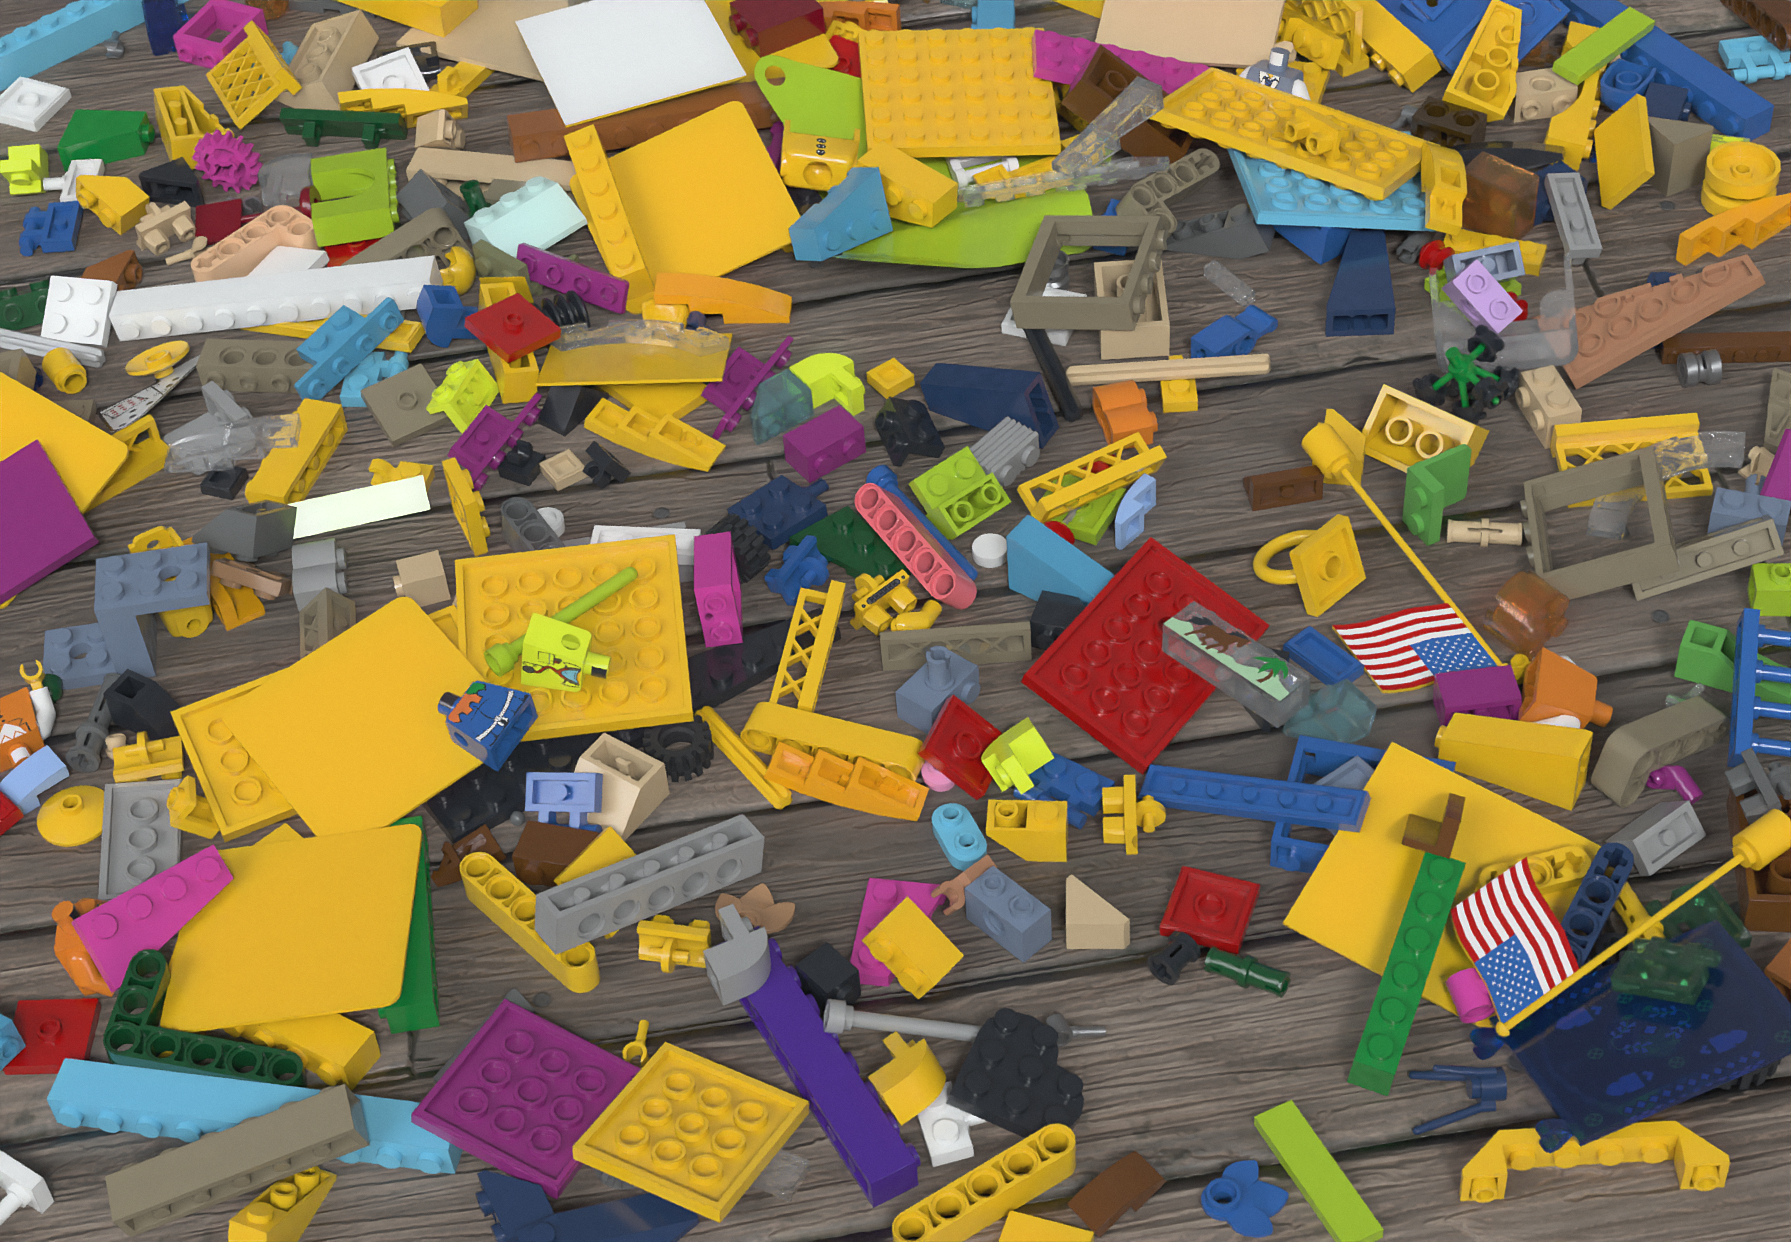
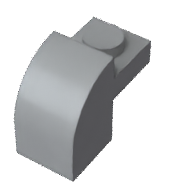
M734 904L718 909L722 936L726 942L703 951L707 976L723 1006L756 992L766 982L771 970V958L765 927L754 931L748 917L741 918Z

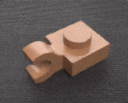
M987 854L951 881H945L932 891L931 896L934 899L940 894L946 895L950 901V906L943 912L946 916L951 915L965 903L964 888L992 866L997 868V866Z

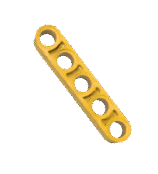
M759 702L755 705L740 735L741 739L751 750L772 755L780 741L813 757L819 749L852 764H855L858 757H862L916 782L926 761L918 755L923 742L915 737L771 702Z
M474 852L467 855L461 861L460 873L467 898L569 990L576 993L589 992L599 984L601 979L595 948L590 942L555 955L535 931L536 894L488 853Z
M1062 1124L1045 1126L901 1212L892 1223L893 1242H963L1008 1215L1010 1210L1018 1209L1069 1178L1076 1169V1142L1073 1131ZM1025 1172L1026 1174L1018 1175L1016 1173ZM982 1194H991L989 1196H980ZM947 1215L956 1216L953 1218H944ZM911 1237L919 1238L917 1240H906Z

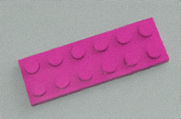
M1035 29L1032 37L1033 77L1071 85L1080 68L1101 43L1088 41L1081 37L1073 38L1059 35L1053 31ZM1101 44L1169 95L1211 68L1201 63L1193 64L1179 61L1173 57L1148 54L1141 50L1133 51L1119 48L1113 44Z

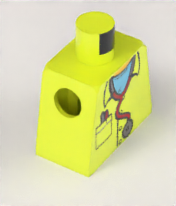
M533 613L523 641L521 684L578 692L582 689L586 674L604 679L607 678L611 657L591 652L592 634L589 631Z

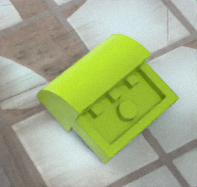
M968 446L908 483L927 512L925 516L948 540L955 539L1011 503V500L993 472L986 475Z

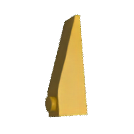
M1491 0L1444 93L1443 101L1486 113L1487 122L1504 119L1517 91L1516 73L1519 61L1517 58L1521 32V9L1500 0Z

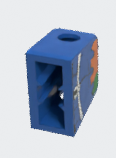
M482 681L473 682L462 697L446 692L438 703V712L447 716L445 723L452 741L496 771H499L538 717L531 694Z

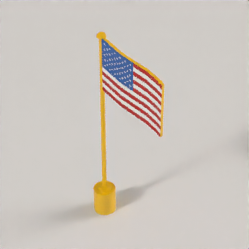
M1324 423L1311 429L1301 443L1305 452L1327 479H1342L1345 477L1444 602L1443 604L1407 608L1365 622L1332 625V629L1355 659L1364 664V671L1381 693L1413 691L1433 685L1435 674L1508 665V663L1503 664L1352 476L1351 471L1353 470L1356 456L1330 424Z
M1778 809L1768 811L1733 837L1732 852L1734 858L1580 969L1563 927L1535 884L1529 869L1527 856L1450 910L1452 925L1461 947L1488 990L1499 1019L1495 1026L1497 1034L1502 1037L1509 1036L1511 1028L1738 864L1746 868L1750 867L1754 870H1760L1791 848V819Z

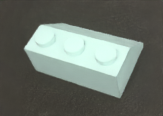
M539 176L529 179L525 186L517 191L504 194L500 201L492 206L476 211L474 217L465 221L464 225L472 245L483 239L516 258L519 244L527 243L545 250L588 222L557 182Z

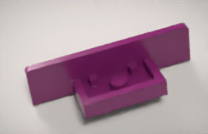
M527 243L518 245L516 259L527 264L531 281L555 289L563 294L573 290L586 303L595 304L619 314L625 313L629 282L627 280Z
M788 335L766 364L738 346L727 360L723 380L709 382L704 388L701 396L726 413L712 435L714 439L718 440L725 430L732 433L743 417L739 414L742 409L746 411L751 409L759 397V394L756 393L759 388L767 389L776 376V373L773 372L775 367L777 366L782 369L793 353L788 349L794 338Z
M536 392L513 422L486 405L451 447L447 456L450 458L455 457L460 465L472 472L470 474L474 489H471L472 491H481L489 478L486 473L490 468L494 471L498 469V466L507 455L504 452L509 446L513 449L517 445L518 439L521 440L524 435L522 428L525 425L531 427L542 411L538 408L542 395Z

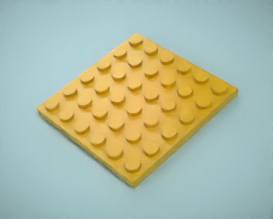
M998 27L993 29L964 28L962 30L903 29L900 31H858L867 152L881 141H884L913 158L1060 155L1061 140L1052 81L1033 77L1032 37L1035 29L1044 31V28L1004 29Z
M675 534L455 560L459 651L488 683L531 694L538 717L520 742L694 721ZM634 567L637 570L638 575L634 581L568 623L587 630L592 634L591 652L611 657L610 669L606 679L586 674L582 689L578 692L521 684L522 654L518 656V662L514 664V669L502 677L497 676L488 666L484 657V651L496 643L502 645L507 642L510 644L526 634L533 613L550 618L623 569Z

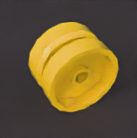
M1733 141L1712 149L1706 160L1705 179L1703 180L1701 190L1702 205L1707 212L1715 216L1744 204L1776 196V186L1779 183L1781 172L1779 158L1765 146L1752 142Z

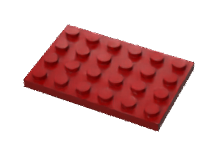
M1150 537L1024 674L1021 683L1143 775L1149 769L1150 764L1155 762L1233 671L1164 625V623L1172 617L1185 622L1192 619V616L1202 619L1206 617L1226 633L1238 631L1240 634H1244L1248 640H1251L1247 644L1256 645L1270 625L1158 541ZM1190 622L1193 626V630H1200L1201 628L1207 626L1193 624V622ZM1203 633L1196 634L1200 642H1202L1200 640V637L1206 636V634ZM1213 638L1205 639L1207 642L1206 646L1219 643ZM1238 643L1228 645V650L1223 653L1231 656L1238 663L1244 646L1237 647ZM1223 646L1213 647V649L1220 651L1223 650Z

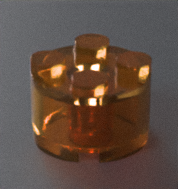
M1529 570L1527 574L1521 571L1511 577L1498 591L1494 598L1499 601V604L1494 612L1487 609L1483 620V628L1513 652L1523 654L1528 657L1529 661H1532L1551 636L1557 638L1566 629L1569 620L1564 616L1570 600L1565 594L1534 572Z

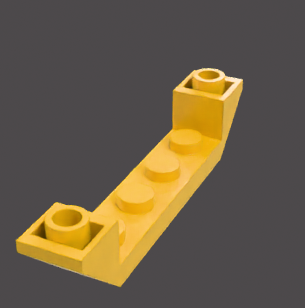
M1677 1121L1623 1123L1589 1139L1584 1137L1577 1126L1499 1130L1462 1169L1459 1198L1460 1201L1474 1200L1480 1203L1504 1199L1508 1175L1507 1169L1511 1168L1523 1171L1533 1167L1550 1166L1571 1168L1576 1165L1588 1164L1614 1166L1626 1162L1656 1164L1665 1160H1674L1680 1190L1696 1189L1699 1191H1709L1725 1187L1730 1159L1729 1155Z

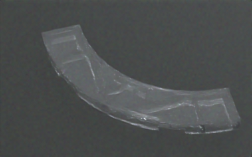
M648 319L608 320V326L587 328V322L560 327L561 338L549 343L562 352L604 344H654L685 350L699 357L730 349L729 338L716 331L704 327H698L697 331L684 329V324L680 322Z
M1704 431L1699 432L1697 436L1680 439L1677 436L1651 446H1653L1658 459L1663 480L1666 481L1679 474L1711 467L1742 468L1746 432ZM1645 485L1596 497L1590 512L1586 535L1623 540L1626 524L1632 511L1646 495Z

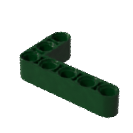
M154 949L139 951L132 957L103 1036V1044L111 1064L307 1088L308 1082L303 1062L296 1053L158 1027L167 988L171 979L165 957ZM150 972H158L154 977L143 978ZM146 1008L141 1013L130 1014L134 1009ZM133 1044L128 1050L117 1051L122 1045ZM163 1052H173L167 1058H157ZM204 1059H214L213 1062L206 1066L198 1065ZM242 1067H254V1069L248 1073H238V1071ZM286 1073L295 1074L290 1080H278L280 1076Z

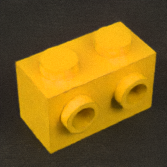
M908 896L862 939L873 957L883 962L898 978L900 985L905 990L911 992L918 1000L964 957L960 950Z

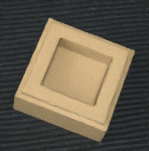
M570 449L539 463L541 473L557 491L588 477L583 472L585 466Z

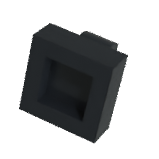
M518 439L517 445L507 453L505 459L498 466L499 476L530 486L541 473L539 463L545 461L546 456L543 453L533 451L531 443Z
M595 440L585 450L594 460L585 465L583 472L592 478V482L601 489L609 484L611 476L623 483L631 474L614 454Z

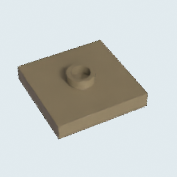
M421 363L360 390L361 398L392 447H396L451 422L444 411L430 414L426 410V407L433 398L432 393L437 387Z

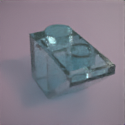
M788 369L759 383L751 414L753 439L757 445L766 442L814 415L811 389Z
M1344 679L1334 685H1326L1308 697L1296 699L1287 710L1288 716L1282 732L1294 738H1299V735L1352 743L1369 735L1378 707L1352 682Z

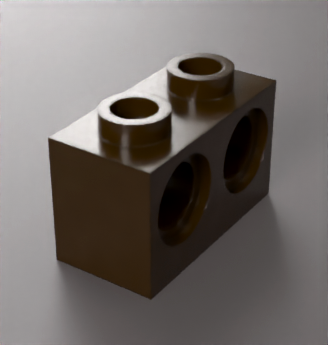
M1428 96L1412 116L1411 135L1443 147L1484 142L1487 114Z

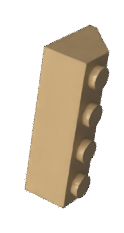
M361 9L311 25L289 65L303 88L294 96L285 89L275 98V101L292 108L339 110L337 92L353 91L356 81L352 75V67L367 62L379 39Z

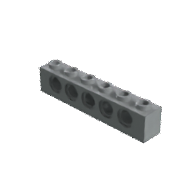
M741 814L536 894L535 931L556 955L761 873L765 837L744 814Z

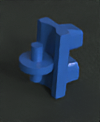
M806 535L798 546L789 545L783 553V566L780 569L771 568L765 576V581L772 593L782 594L786 604L796 606L801 587L809 589L812 584L817 586L823 585L829 578V571L826 567L828 561L819 552L816 537Z

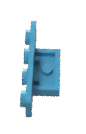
M387 297L367 317H363L343 305L296 349L303 360L313 365L294 384L302 401L304 398L320 401L403 323L404 318L392 298Z

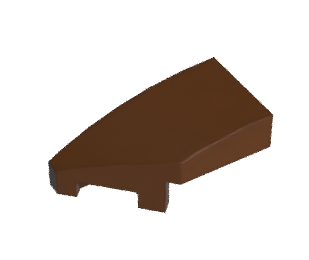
M484 824L453 845L450 842H444L441 849L444 854L438 871H433L431 878L437 887L461 881L460 863L467 855L474 852L488 853L498 862L507 857L487 825Z

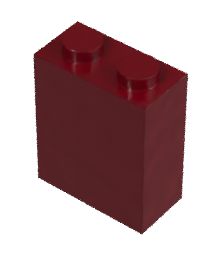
M735 0L730 2L731 16H729V24L735 34L738 33L743 38L746 46L749 49L752 48L760 58L826 33L823 7L816 0Z

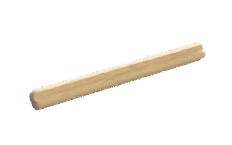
M1268 354L1080 365L1068 367L1066 375L1072 386L1112 384L1132 379L1135 382L1258 375L1269 373L1271 361Z

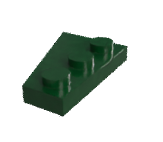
M849 506L836 511L789 537L790 545L798 546L806 535L815 536L817 548L821 555L827 559L828 563L832 562L846 569V574L855 579L861 574L866 573L872 578L881 575L887 581L902 569L909 576L911 575V571L884 540Z

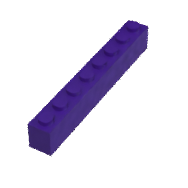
M759 926L753 928L754 931L760 929ZM771 937L768 939L771 958L770 974L766 982L756 992L739 999V1002L802 1099L809 1101V1110L872 1207L875 1208L919 1185L917 1167L921 1165L919 1155L912 1143L908 1142L905 1144L899 1136L900 1129L892 1113L889 1111L884 1113L878 1105L880 1101L874 1086L869 1081L865 1083L858 1075L860 1072L855 1058L849 1051L846 1053L842 1051L839 1046L838 1035L824 1032L823 1021L819 1017L820 1010L816 1000L810 993L807 995L803 993L796 970L792 965L785 966L782 961L781 950L775 939Z

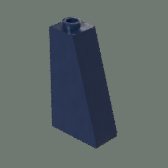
M1384 230L1350 231L1326 306L1325 337L1394 334L1396 307Z
M936 363L920 382L922 393L930 411L986 431H990L1005 417L1009 416L1016 423L1020 422L1027 429L1031 428L1032 431H1036L1039 436V448L1043 449L1059 428L1041 372Z

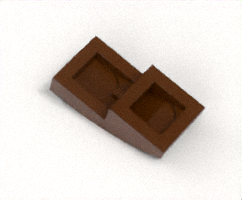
M1135 1150L1100 1173L1081 1189L1067 1205L1100 1238L1130 1207L1137 1212L1166 1180Z

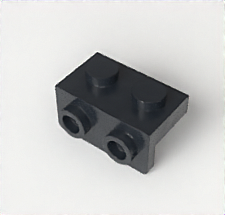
M888 397L883 408L876 415L875 426L893 465L901 467L909 453L940 458L945 446L925 404L913 399L904 400Z

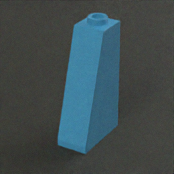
M1027 515L1006 536L1009 588L1037 602L1042 590L1078 597L1086 607L1115 576L1032 516Z

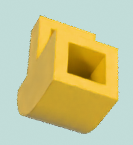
M897 1031L882 1040L894 1059L868 1076L887 1108L902 1126L937 1099L945 1086L946 1074L925 1039L918 1043H915L912 1039L906 1044Z

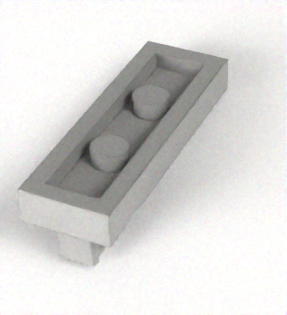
M1579 172L1548 173L1545 177L1544 185L1561 242L1564 246L1566 258L1570 259L1569 263L1571 265L1583 264L1586 258L1599 257L1602 245Z

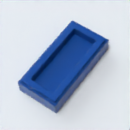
M1310 625L1283 644V651L1290 652L1289 658L1336 693L1364 674V664Z

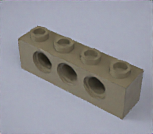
M206 339L196 367L202 386L214 381L223 391L227 389L228 391L297 393L294 384L313 365L303 360L296 350L303 343L302 341ZM334 386L327 394L333 395L336 386Z

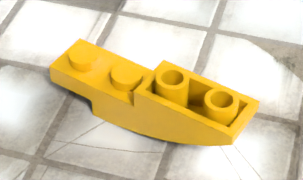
M1284 7L1276 43L1282 41L1292 42L1294 50L1325 69L1335 70L1344 39L1336 35L1337 31Z
M1424 142L1421 154V191L1426 192L1425 228L1457 236L1462 228V203L1467 195L1466 171L1462 156L1454 149Z

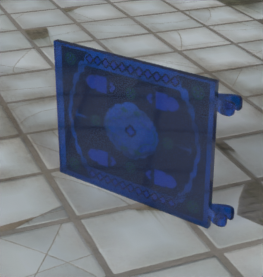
M1714 920L1580 978L1509 1030L1510 1035L1507 1037L1499 1036L1495 1030V1026L1499 1022L1497 1015L1489 1018L1493 1028L1480 1027L1474 1029L1469 1034L1471 1042L1475 1045L1473 1052L1481 1060L1492 1057L1505 1044L1559 1117V1119L1542 1120L1535 1126L1537 1134L1541 1137L1539 1145L1545 1152L1552 1153L1559 1150L1572 1136L1581 1147L1791 1055V1003L1717 920Z

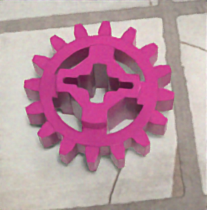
M218 129L214 131L213 135L208 132L205 133L204 137L200 138L194 148L195 153L192 156L193 160L198 161L195 169L205 172L202 178L204 180L212 179L213 187H217L218 184L223 185L225 192H228L230 187H233L237 193H240L242 188L250 190L251 186L256 184L261 175L260 171L263 163L258 161L261 156L260 153L251 151L254 146L252 143L244 144L242 142V135L236 139L229 130L225 135H222Z

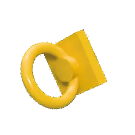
M1337 514L1318 530H1298L1272 539L1259 549L1253 560V570L1261 580L1276 585L1298 583L1308 615L1319 617L1366 579L1350 519L1348 516ZM1296 546L1289 552L1293 569L1275 570L1268 567L1267 564L1274 555L1284 549Z

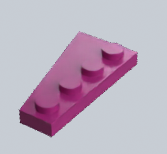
M213 844L78 917L71 923L110 991L113 993L122 985L129 962L135 954L145 949L158 951L234 878Z

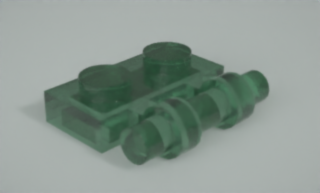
M1703 879L1672 890L1670 902L1677 899ZM1713 884L1706 887L1661 920L1664 928L1663 934L1670 943L1677 947L1713 933L1729 953L1732 954L1750 947L1753 937ZM1656 899L1649 902L1645 910L1650 916H1653L1663 909L1664 906ZM1686 922L1693 932L1685 935L1677 924ZM1680 954L1679 961L1686 960L1689 963H1699L1702 965L1704 961H1701L1693 954H1686L1685 956Z
M1652 936L1651 939L1636 938L1633 951L1626 950L1610 978L1613 991L1694 1005L1710 977L1708 967L1716 968L1719 965L1720 952L1705 949V946L1700 943L1689 942L1687 945L1669 943L1667 938Z

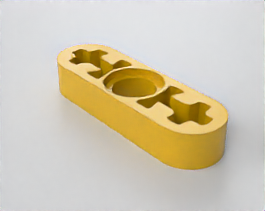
M1566 846L1527 856L1529 869L1539 871L1544 877V882L1536 885L1542 895L1581 885L1591 866L1589 855L1584 850L1575 846ZM1525 857L1486 867L1479 876L1475 891L1480 890L1490 880H1494ZM1566 860H1569L1571 865H1579L1577 873H1574L1571 868H1563ZM1558 870L1556 877L1554 878V871Z

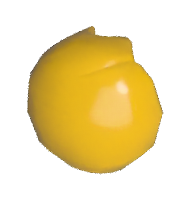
M452 246L451 251L445 254V258L451 262L450 266L439 271L443 280L442 285L455 286L458 295L461 296L467 293L473 286L476 277V267L474 265V258L468 250L461 246Z

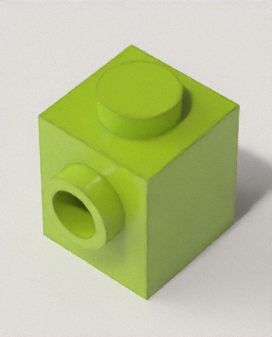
M1791 563L1752 564L1747 587L1750 609L1760 610V616L1791 617Z

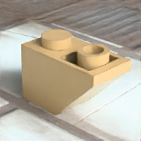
M439 109L417 118L416 150L418 147L460 151V148H464L465 132L446 109Z

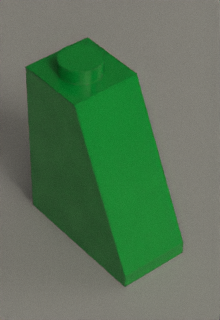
M76 109L57 146V150L65 172L69 170L71 160L102 159L104 164L145 155L150 143L154 141L155 130L154 126L149 122L146 111Z

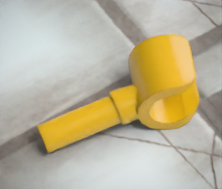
M647 1020L639 1021L635 1041L627 1044L622 1052L623 1059L629 1063L634 1056L640 1055L642 1068L650 1060L645 1047L649 1028Z

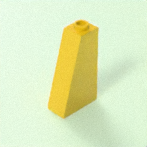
M1454 713L1448 726L1442 725L1440 727L1434 746L1439 748L1438 759L1456 762L1455 771L1572 811L1586 782L1593 732L1579 728Z

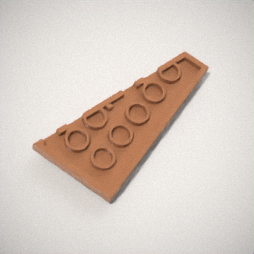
M1745 254L1705 266L1703 271L1698 274L1683 277L1681 273L1669 277L1670 282L1652 287L1651 283L1599 297L1594 304L1577 309L1575 305L1562 308V314L1546 318L1545 314L1533 317L1577 390L1765 285L1762 274L1750 257Z

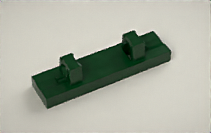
M281 108L279 116L287 134L302 135V139H304L307 147H318L321 136L361 138L365 149L372 150L378 149L380 139L406 140L408 128L401 113Z

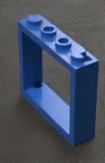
M1299 735L1287 781L1304 783L1306 774L1325 777L1357 755L1375 770L1387 750ZM1306 752L1315 753L1316 755L1309 756L1306 755ZM1424 757L1455 773L1456 762ZM1276 822L1271 840L1270 866L1287 871L1313 874L1329 845L1292 839L1290 835L1293 824Z

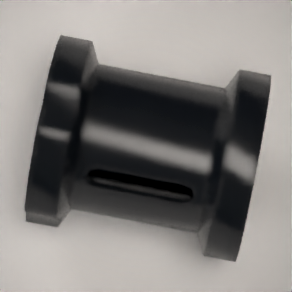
M1174 931L1168 937V944L1159 953H1153L1147 959V965L1151 973L1159 981L1167 985H1174L1180 979V972L1189 962L1195 963L1199 959L1201 950L1195 940L1182 931Z

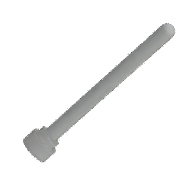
M836 999L827 1000L823 1021V1030L827 1033L842 1034L843 1030L850 1031L852 1027L888 1032L897 1031V1033L974 1042L978 1031L982 1027L856 1011L853 1006L846 1005V1001Z

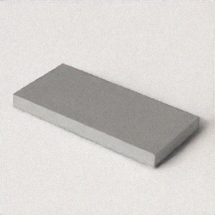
M183 779L105 784L98 899L110 901L182 862L183 830L170 826V815L166 802L171 789L178 787Z

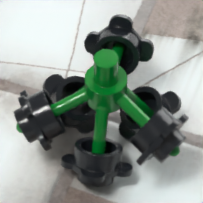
M1478 325L1475 328L1476 334L1468 339L1469 355L1461 354L1457 347H1451L1446 351L1445 356L1450 362L1447 374L1440 378L1430 373L1423 376L1421 380L1419 378L1413 380L1412 383L1418 399L1433 406H1436V404L1442 406L1445 403L1447 394L1453 398L1460 395L1461 400L1451 405L1452 411L1450 413L1471 423L1478 424L1479 420L1487 417L1486 412H1482L1483 408L1494 409L1503 400L1506 401L1514 394L1519 384L1518 368L1513 367L1510 370L1507 366H1497L1490 373L1473 362L1476 359L1480 362L1493 363L1497 359L1496 354L1498 351H1502L1505 348L1504 341L1485 325ZM1450 381V385L1446 387L1445 384Z

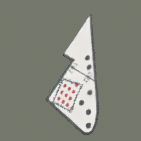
M200 355L175 368L172 374L155 379L156 383L96 414L110 432L129 426L146 414L196 367Z

